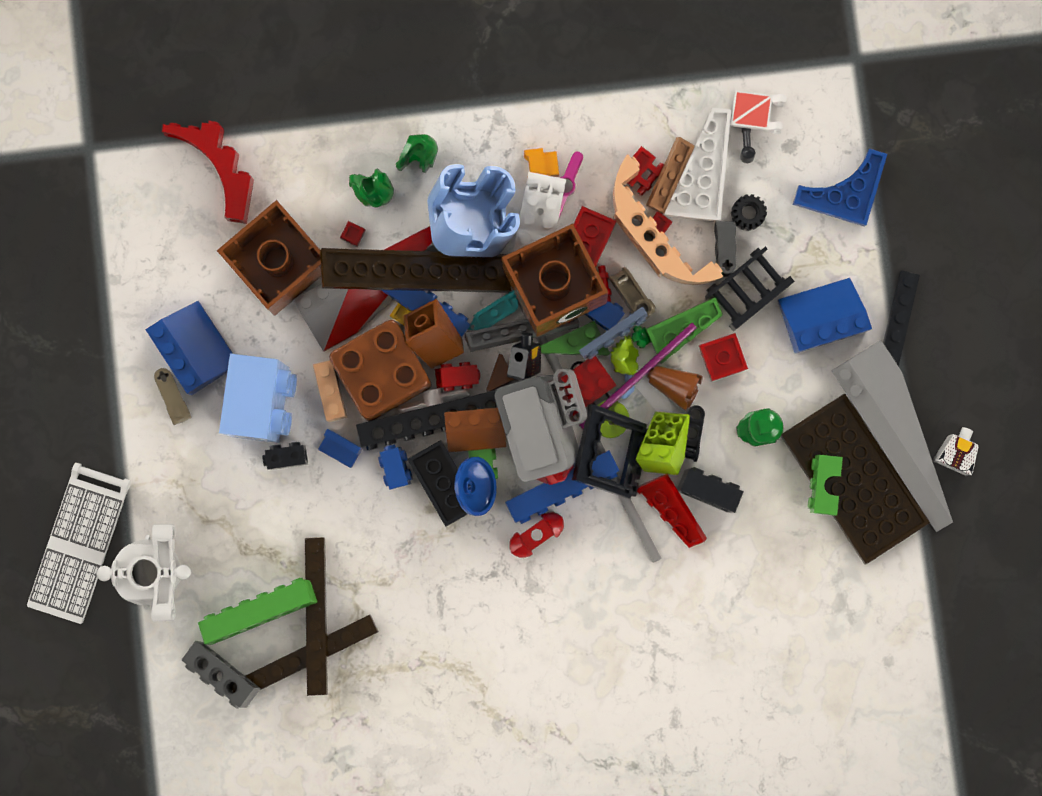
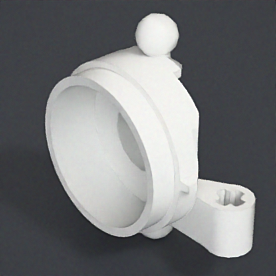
M154 524L152 527V540H150V535H146L145 540H139L125 546L116 556L111 568L101 566L96 573L101 581H108L111 578L113 586H115L117 592L125 600L137 605H144L145 610H149L150 605H152L151 616L153 621H174V591L180 580H186L191 575L189 566L180 565L179 559L175 554L176 532L174 524ZM143 559L150 560L157 567V578L149 586L137 584L132 576L134 565Z

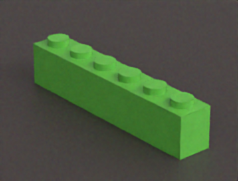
M298 578L291 581L292 584L286 587L285 585L275 587L274 592L269 594L267 592L260 593L252 601L246 599L239 602L237 607L229 606L221 610L222 613L217 615L212 613L204 616V620L198 622L204 644H216L317 603L311 581Z

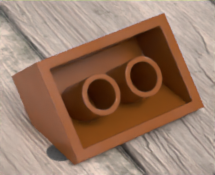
M498 408L444 413L448 453L506 447L505 430Z

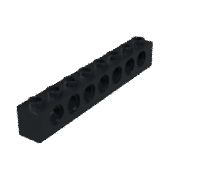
M496 390L357 424L356 428L361 447L372 450L378 448V444L385 443V446L396 444L398 439L404 438V441L415 439V435L422 434L423 437L434 434V430L438 429L444 432L446 431L445 412H450L451 410L466 411L471 405L476 406L477 409H486L485 404L488 401L496 403ZM432 415L440 417V422L437 425L430 424L429 419ZM415 419L421 421V427L417 430L411 428V422ZM395 424L402 425L403 430L400 434L393 433L392 428ZM378 428L384 431V435L380 439L374 437V431Z

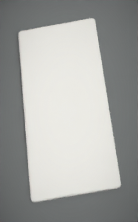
M647 376L635 385L656 412L671 413L676 409L663 393L649 383Z

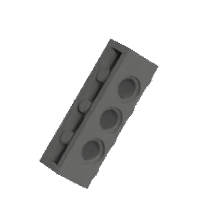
M195 641L182 658V661L186 664L185 667L189 671L198 673L200 675L199 679L202 682L214 686V691L222 697L225 695L230 699L229 703L237 709L247 708L261 689L209 646L205 645L204 642ZM205 659L208 661L206 669L203 668V661ZM219 671H221L223 675L220 681L217 679V674ZM233 683L237 684V690L235 693H233L232 691Z

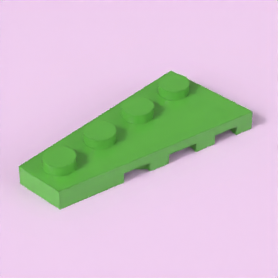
M715 297L645 329L657 355L688 325L693 323L697 327L662 359L660 364L664 363L671 355L679 351L681 347L694 339L696 335L723 315Z

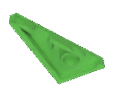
M595 321L590 322L541 345V354H580L579 350L598 338L601 333ZM602 347L598 350L599 353L597 355L608 356L610 352L608 348Z

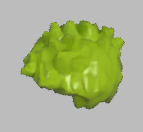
M630 335L624 336V339H620L619 343H615L616 347L612 348L614 351L610 352L611 363L614 366L613 371L620 374L634 375L639 368L636 362L639 350L634 347Z

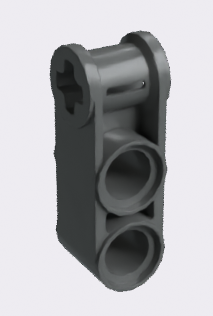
M715 221L716 263L723 270L721 273L723 277H728L736 268L735 221ZM724 263L727 267H730L728 271H726L725 267H722Z

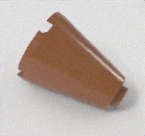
M661 366L651 369L647 375L649 383L685 411L690 408L699 391L697 383L701 385L703 380L702 375Z

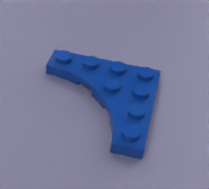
M868 149L862 164L854 174L834 186L812 188L799 185L792 205L865 227L869 219L887 154Z

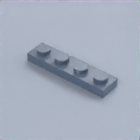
M641 307L580 349V354L584 359H592L599 353V349L611 346L615 338L627 335L631 327L643 324L646 321V317H648L647 312Z

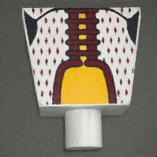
M962 427L959 436L954 434L948 435L933 458V462L965 476L972 475L978 451V444L970 441L973 431Z

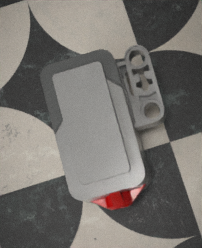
M569 368L559 369L554 375L531 377L498 388L495 392V400L519 478L525 482L539 480L549 485L564 481L575 467L579 450L572 426L583 423L587 419L586 407L574 371ZM564 372L568 375L566 383L561 379ZM573 394V398L568 399V395ZM574 410L580 414L578 421L573 418Z

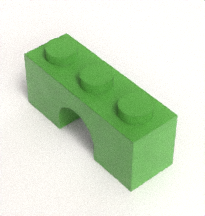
M815 455V459H812L811 469L814 470V475L810 479L809 485L810 489H812V496L808 499L810 513L837 515L839 496L828 494L824 484L829 477H841L843 457Z

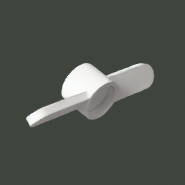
M440 388L425 391L422 393V400L401 404L398 406V411L407 412L469 397V390L463 389L442 394Z

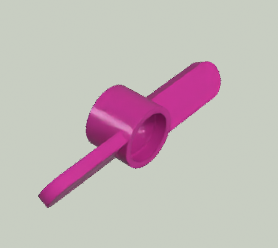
M578 151L573 153L564 176L560 177L570 180L573 183V188L570 192L563 194L559 217L568 196L572 195L576 189L574 180L583 160V154Z

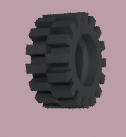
M754 194L741 196L732 207V221H735L736 226H740L742 230H754L764 222L767 216V206H764L765 202L761 201L759 196L754 197ZM752 206L756 210V216L753 219H746L742 215L743 207Z

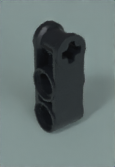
M694 405L686 411V414L690 415L688 429H695L697 435L694 439L689 438L687 435L686 451L692 453L685 452V458L697 462L705 411L701 406ZM693 409L698 410L700 413L698 420L691 417L690 413Z

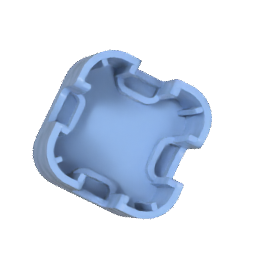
M454 164L447 166L441 172L427 200L431 237L434 246L441 253L448 256L494 257L499 255L520 225L518 213H509L506 217V206L515 194V183L512 176L500 167L487 166L477 181L461 182L465 176L464 165Z

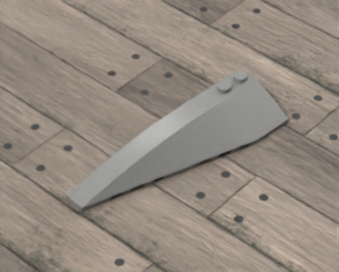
M879 340L831 371L935 531L938 532L953 523L902 371L883 342Z

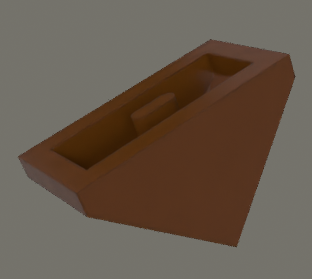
M499 354L486 388L487 392L494 391L514 381L513 378L507 377L508 365L502 354Z

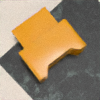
M543 148L524 150V159L529 162L530 172L559 177L556 151L543 153Z

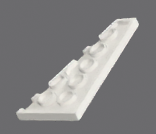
M712 108L663 216L713 222L721 221L731 120L730 109Z

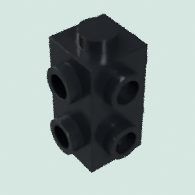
M300 442L289 443V447L281 448V445L269 446L270 450H265V455L262 456L264 467L267 466V470L308 465L306 445H301Z

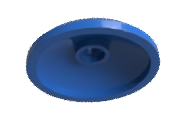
M470 457L464 460L455 476V495L461 508L467 514L472 516L486 514L493 506L496 497L497 486L494 472L489 463L480 457Z

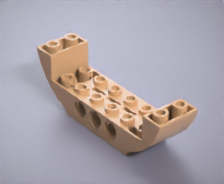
M627 154L620 165L614 182L613 206L615 214L613 219L617 221V224L659 278L664 276L672 281L688 285L708 284L722 278L723 275L721 273L723 270L717 263L713 264L712 261L692 275L691 272L693 270L687 262L683 263L679 258L681 254L675 247L671 248L667 243L669 239L663 231L659 232L656 229L657 223L651 216H646L644 213L645 208L639 201L635 202L632 198V191L628 186L624 187V185L638 175L640 164L635 157H630ZM638 219L641 225L635 226L632 220ZM644 234H650L652 241H646ZM656 249H661L664 252V256H658Z

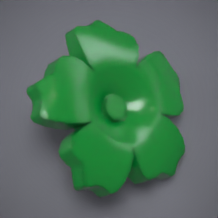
M634 326L633 331L635 333H632V342H637L639 348H645L646 345L651 343L645 330L646 328Z

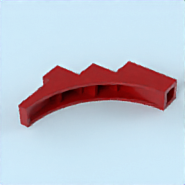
M208 121V123H202L201 130H199L200 128L196 126L185 128L177 123L163 124L162 132L166 137L175 138L194 146L206 155L215 166L224 188L225 219L230 222L247 224L254 179L248 172L238 171L236 173L239 154L233 147L223 146L221 148L224 136L222 126L218 122Z

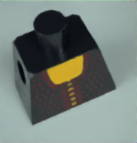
M528 332L522 333L521 342L512 346L507 377L521 381L541 372V345L534 343L533 334Z

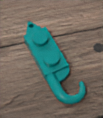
M514 290L474 314L468 330L492 327L516 312L518 301Z

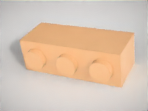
M331 361L313 364L326 421L332 422L348 418L338 375Z

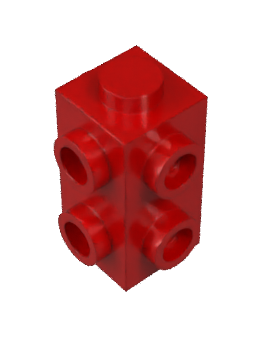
M461 362L456 367H452V363L441 364V368L435 369L436 387L443 388V391H453L456 386H461L462 390L473 389V385L479 384L480 370L477 369V365H471L470 362Z

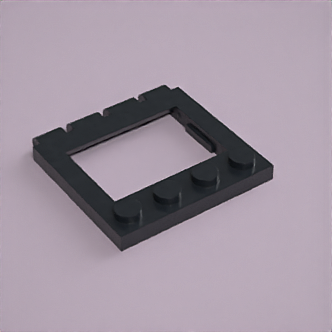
M589 404L572 480L624 498L631 499V496L636 497L639 483L635 482V479L640 480L642 472L636 457L648 430L647 424L595 404ZM604 421L632 430L620 485L615 481L592 475V464L597 457L596 447L601 439L602 433L600 429Z

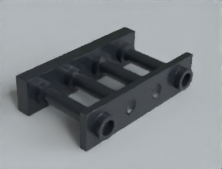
M766 246L761 250L758 247L750 254L752 258L719 285L714 283L706 290L708 292L705 296L706 300L713 295L732 318L730 320L733 323L729 327L733 332L795 282L791 276L786 279L784 277L781 278L762 254L768 250ZM755 260L760 263L775 281L776 287L772 291L769 288L766 289L748 268ZM741 271L761 294L760 297L762 299L757 303L752 301L733 279ZM728 284L746 305L747 311L742 315L740 312L737 313L720 293L719 289Z

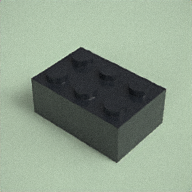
M696 467L684 471L677 488L679 493L727 513L736 512L744 491L739 490V485L732 482H726L725 484L721 482L722 478L712 474L708 476L703 475L704 471Z

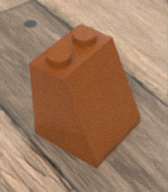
M437 299L404 315L405 343L431 369L464 353L463 339Z

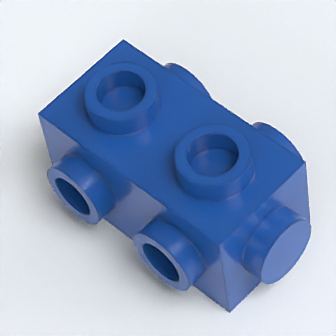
M395 444L384 447L385 451L379 452L380 457H378L380 467L384 468L385 471L383 479L386 487L389 486V490L410 485V480H413L410 468L407 469L405 461H408L406 451L402 450V447L396 448Z

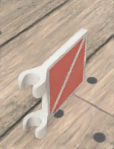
M735 90L730 126L780 134L782 123L769 122L771 106L773 104L783 107L786 102V96L783 94L767 95Z

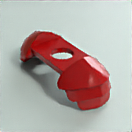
M555 512L542 514L541 521L521 535L518 532L513 535L509 542L511 553L519 558L533 555L532 550L553 535L556 538L559 537L564 529L563 517ZM535 529L542 531L543 536L539 541H535L531 537V533Z

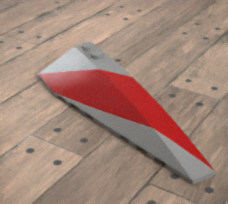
M430 226L384 249L440 252L432 242ZM322 284L293 300L323 352L357 334L393 299L381 290L322 289Z

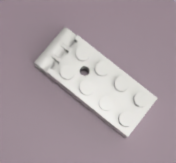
M533 172L528 173L520 212V225L516 233L513 252L556 232L566 179ZM538 208L544 209L543 215L537 214Z

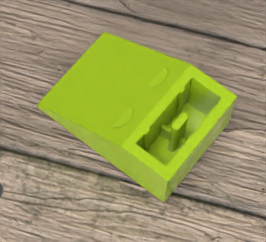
M654 413L636 457L644 472L668 473L669 475L679 474L685 458L689 414Z

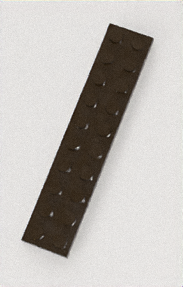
M321 248L322 289L509 293L512 291L511 284L502 265V257L508 254H499L494 257L448 256L441 252L339 248Z

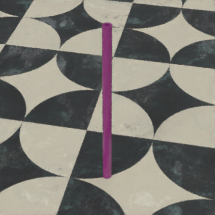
M693 323L688 325L601 404L600 407L610 408L697 327ZM585 421L579 424L582 430L584 428Z

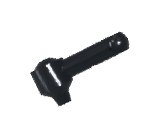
M742 128L744 148L741 151L740 159L744 163H751L756 153L754 148L751 147V129Z

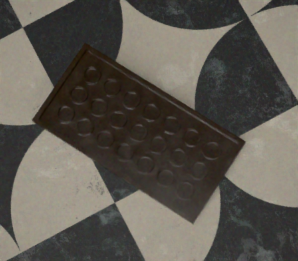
M842 394L782 433L781 438L809 481L814 475L811 464L812 459H815V455L843 457L841 477L827 478L824 487L828 494L839 496L837 515L832 516L865 565L930 523L846 394Z

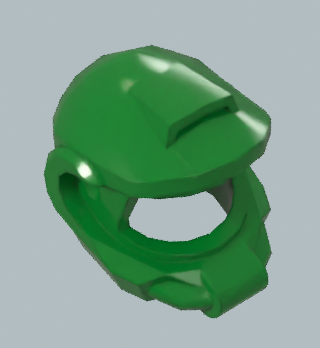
M426 134L410 135L401 152L399 161L396 162L397 170L402 171L411 162L416 160L420 162L419 168L422 169V172L426 173L429 168H433L438 152L437 142Z
M378 168L374 170L370 177L362 174H352L349 176V186L352 187L355 196L364 206L377 208L388 204L392 200L394 193L393 185L386 173L381 172Z
M767 408L747 413L740 420L736 429L738 437L752 446H761L776 443V440L781 437L784 427L780 415Z

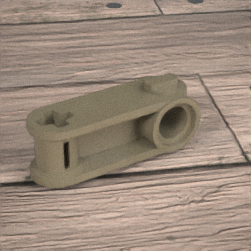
M625 266L619 273L609 276L612 285L629 308L630 315L637 311L639 306L647 308L648 317H646V320L655 312V305L651 299L646 297Z
M166 368L158 369L154 374V379L173 425L191 419L190 412L181 397L171 372ZM162 375H165L166 382L161 380Z

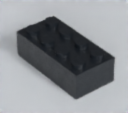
M441 440L407 459L445 527L468 515L461 508L455 495L454 483L458 468Z

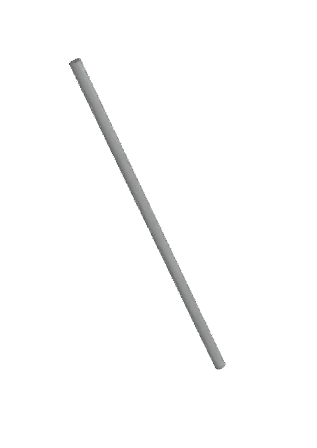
M516 297V299H517V301H518V304H519V306H520V308H521V310H522V312H523L525 318L528 319L527 316H526V314H525V312H524V310H523V308H522V306H521V304H520V302H519V300H518V298ZM546 336L536 337L540 345L548 342ZM545 354L554 374L557 370L563 369L555 354ZM577 413L576 416L579 420L580 414ZM601 441L597 443V456L606 452ZM619 476L611 479L620 485L621 480ZM618 496L652 562L660 560L661 557L631 499Z

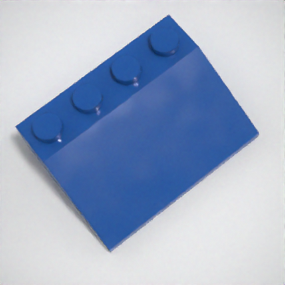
M850 278L777 300L795 354L865 333L872 329L867 311Z
M199 301L182 308L145 329L187 394L194 395L227 373L229 357L233 353Z

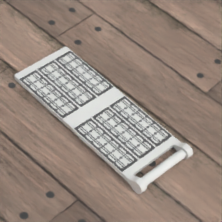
M79 463L73 465L71 477L27 603L28 607L79 624L83 623L98 580L97 570L103 565L126 494L131 485V480H122L82 467V464ZM79 474L119 486L121 491L119 493L77 478Z

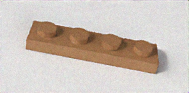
M676 137L646 206L661 214L665 213L695 147L693 144L681 137Z

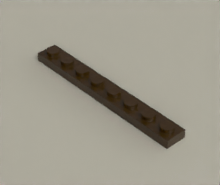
M305 538V580L311 581L317 603L306 607L307 696L328 695L325 538Z
M371 614L327 635V657L378 633L379 631ZM306 646L245 676L261 689L268 687L306 668ZM233 683L232 691L233 693H235L237 690V684Z

